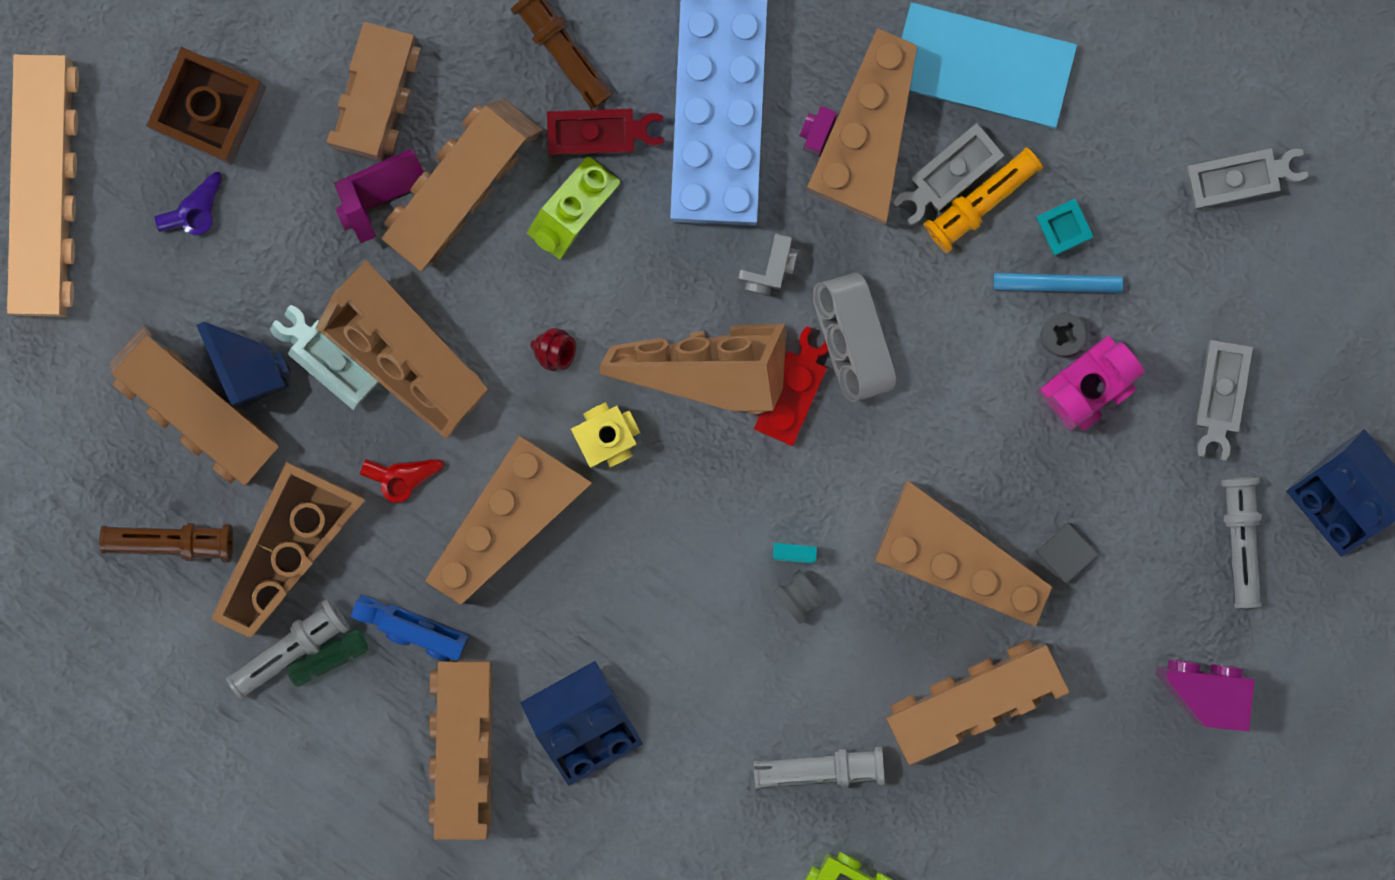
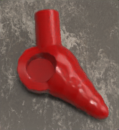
M365 459L359 475L381 483V492L385 499L391 503H400L406 501L411 496L412 490L417 488L419 484L442 470L444 462L440 459H428L425 461L398 462L385 467Z

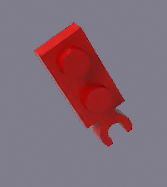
M808 326L803 329L799 337V344L802 349L800 354L797 355L787 351L785 355L783 390L774 410L760 413L753 430L789 446H793L827 369V367L816 363L818 357L828 351L826 341L824 340L823 345L819 348L811 347L808 343V335L812 328Z

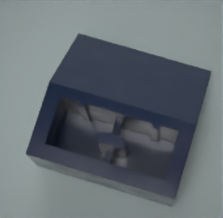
M1365 429L1336 448L1286 491L1340 557L1395 522V465Z
M596 660L520 702L537 739L568 786L643 745L641 738Z

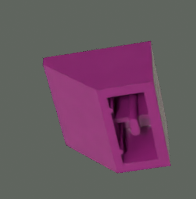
M1168 659V667L1156 666L1155 675L1193 722L1209 728L1249 732L1255 679L1243 676V668L1211 664V671L1207 672L1200 671V664Z

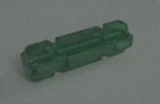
M355 630L343 636V641L339 642L337 639L320 648V651L316 654L307 655L306 660L303 661L300 658L287 666V674L291 682L296 687H300L310 682L311 676L316 675L319 677L347 663L350 656L355 659L368 651V644L364 635L359 630Z

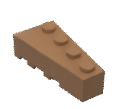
M877 28L806 188L807 192L879 224H886L917 45Z
M504 98L486 104L483 108L478 104L472 109L462 123L467 128L458 141L451 138L442 147L436 156L440 161L437 168L432 174L425 171L410 189L415 195L406 207H403L401 204L398 205L384 223L389 229L381 239L420 271L429 268L467 223L468 220L465 219V216L469 212L473 214L489 197L493 190L491 183L495 179L499 181L518 162L520 158L517 150L520 146L530 140L534 142L543 131Z
M367 260L334 292L316 326L320 333L445 439L476 408L488 390L478 375L470 370Z
M143 325L110 362L111 373L116 377L112 384L128 399L133 400L137 395L150 407L145 412L163 428L172 424L183 434L179 441L195 455L199 456L204 451L216 461L212 468L230 484L237 479L245 486L277 450L279 446L276 440L237 406L227 403L223 399L224 396L199 374L195 376L190 371L191 368L172 349H168L165 346L162 348L152 339L155 334Z
M286 461L213 611L211 620L251 638L329 542L342 529L343 525L365 501L364 497Z
M492 660L438 661V670H430V695H437V713H430L429 722L430 739H436V756H430L429 780L430 782H435V799H430L429 824L434 825V840H487L491 833Z

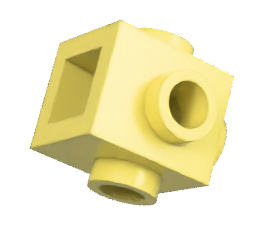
M606 402L583 413L586 421L571 428L590 468L604 461H607L611 468L633 457L630 448L637 445L634 436L641 433L629 410L621 414L618 406L609 409ZM606 427H612L616 432L615 439L610 443H604L600 438L601 431Z

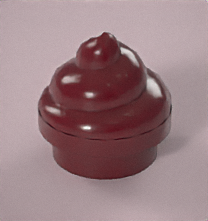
M558 328L548 329L530 343V347L539 364L549 371L567 369L572 364L576 354L575 339L569 336L565 330Z

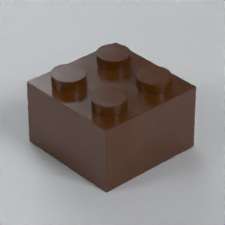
M181 47L146 126L161 135L232 165L266 90V86L259 80Z

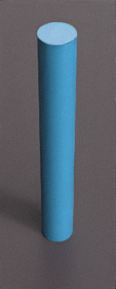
M993 273V290L1122 293L1123 277Z

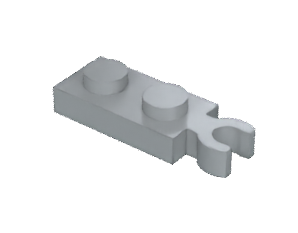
M976 123L910 179L918 188L917 190L899 194L892 205L894 208H897L905 201L912 202L916 207V212L906 222L909 225L916 224L923 217L927 204L930 203L937 212L940 211L1005 155Z
M1270 148L1185 167L1194 209L1279 192L1281 190L1279 179L1281 178L1291 183H1297L1309 177L1308 171L1294 173L1289 168V161L1292 158L1303 156V150H1289L1279 160H1274L1273 151Z
M1213 340L1208 341L1194 423L1195 426L1206 427L1205 435L1196 444V455L1198 457L1205 456V449L1208 443L1216 442L1220 447L1219 460L1226 461L1228 459L1231 448L1229 441L1225 438L1226 431L1239 432L1253 347Z

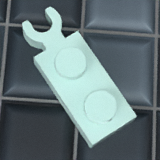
M290 305L284 315L292 321L293 327H284L276 320L270 328L271 333L280 341L292 342L294 345L291 347L288 355L354 410L379 382L316 329L319 320L309 327L305 324L303 313L297 307Z

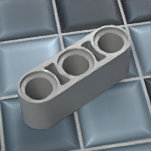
M850 273L818 282L813 289L814 306L843 395L849 401L857 402L892 391L896 384L895 370L866 280L859 273Z

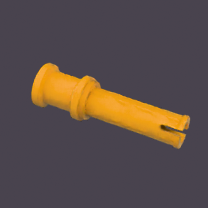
M1025 147L1019 155L998 172L994 173L966 198L963 196L954 198L951 201L952 206L934 221L927 220L923 224L925 230L939 248L947 254L952 250L951 244L970 229L975 231L980 227V224L983 222L982 216L1008 197L1036 172L1043 169L1041 162L1029 148Z

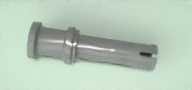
M1260 477L1221 479V486L1226 488L1227 514L1223 516V522L1226 523V527H1230L1235 591L1234 608L1262 607L1256 525H1260L1262 520V514L1257 512L1256 486L1260 484ZM1240 490L1243 492V510L1240 506ZM1244 526H1245V539L1242 538V527H1244ZM1243 547H1246L1248 584L1245 583Z
M327 598L322 602V608L304 621L296 620L290 627L291 632L260 653L234 674L226 677L227 683L236 696L241 700L244 699L247 694L277 675L305 653L315 655L320 651V645L339 632L346 633L349 631L350 627L337 606ZM325 621L328 622V624L321 628L319 631H314L315 628H317ZM295 642L299 644L293 649L290 648ZM282 654V657L257 675L254 674L260 667L277 655Z
M875 746L874 751L848 753L846 749H839V751L835 752V756L753 761L756 789L837 782V786H842V788L849 787L850 783L876 781L878 785H885L882 746Z

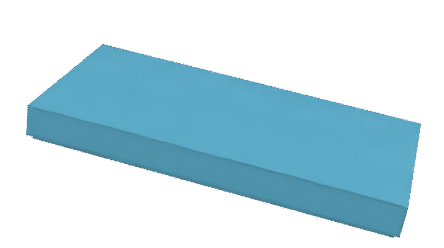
M910 3L902 34V39L917 45L909 92L1052 129L1056 128L1077 44Z

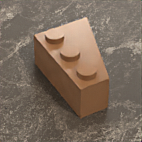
M367 22L363 23L350 64V76L345 95L341 94L338 103L340 114L335 132L330 130L326 141L334 151L379 163L386 160L387 154L394 156L400 131L394 130L398 113L405 114L411 94V89L405 88L408 73H416L422 48L416 47L417 39L413 34Z

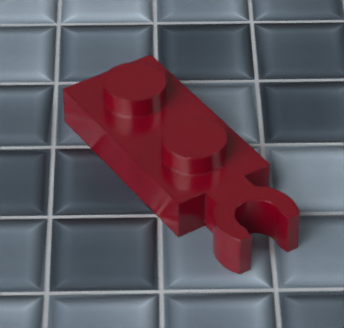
M633 108L547 111L548 155L634 153L635 140H641L650 147H659L664 144V137L653 138L647 134L646 130L648 125L653 122H663V115L650 113L645 115L640 121H633Z

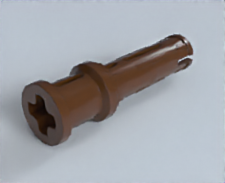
M520 0L510 9L513 15H520L534 34L532 38L534 43L540 47L544 45L548 52L551 53L591 110L598 107L614 94L565 30L567 28L565 18L563 16L558 17L546 0Z
M187 523L182 526V529L102 526L99 535V548L102 554L181 555V558L187 562H193L195 558H221L223 563H230L233 553V528L231 524H224L222 528L197 527L195 523Z

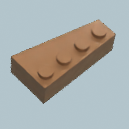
M519 436L427 576L425 582L460 605L464 604L593 483L522 436Z
M904 482L873 561L1036 627L1052 586L911 482Z
M1030 639L1024 640L1006 649L1009 657L994 664L991 657L968 667L970 675L954 682L952 676H949L930 685L929 690L931 694L917 701L913 695H910L891 704L892 713L885 715V718L907 764H914L964 740L963 736L969 733L973 736L987 731L1003 721L1002 717L1008 714L1013 717L1029 712L1042 703V698L1052 693L1055 699L1070 693L1048 646L1040 642L1032 645Z

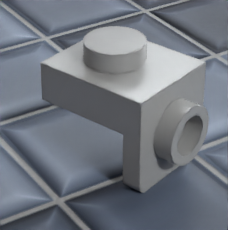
M775 234L765 276L740 270L738 281L746 283L745 291L770 296L771 289L780 291L784 273L793 274L798 249L790 248L792 237Z

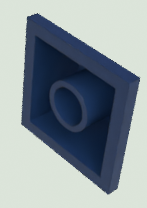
M207 322L196 325L231 405L244 407L289 387L285 377L291 375V371L281 351L274 353L272 347Z

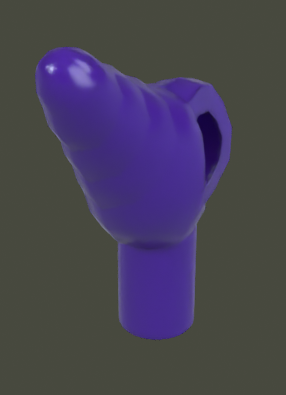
M214 172L207 177L203 183L180 202L177 210L154 216L158 231L163 232L182 226L187 233L194 236H200L208 232L213 222L211 211L218 187L222 181L221 173Z

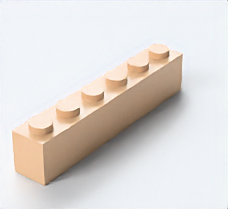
M13 54L7 314L15 316L66 317L67 307H72L74 302V285L72 281H67L68 264H73L75 259L74 239L68 238L69 221H75L76 199L75 196L69 195L70 178H76L77 156L76 153H70L71 135L76 136L78 132L77 110H71L72 93H77L79 89L78 67H72L73 61L65 55Z

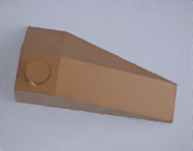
M741 324L729 326L730 334L705 338L704 331L690 333V338L673 344H668L666 339L656 338L613 345L609 347L599 366L600 374L730 411H746L750 414L773 411L783 390L786 325Z

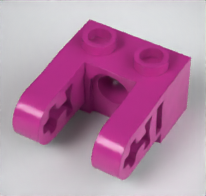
M1106 336L1037 391L1068 430H1073L1079 426L1082 431H1085L1103 417L1099 409L1106 403L1113 400L1118 405L1137 390L1133 382L1145 373V370L1133 353L1122 342L1115 344L1110 336ZM1087 374L1097 376L1102 382V392L1096 399L1087 398L1081 391V381Z

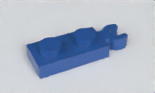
M360 595L359 600H356L350 616L358 621L377 625V630L385 632L386 637L392 642L400 645H410V643L425 648L429 656L441 661H450V659L458 661L470 636L393 604H389V606L383 605L365 595Z

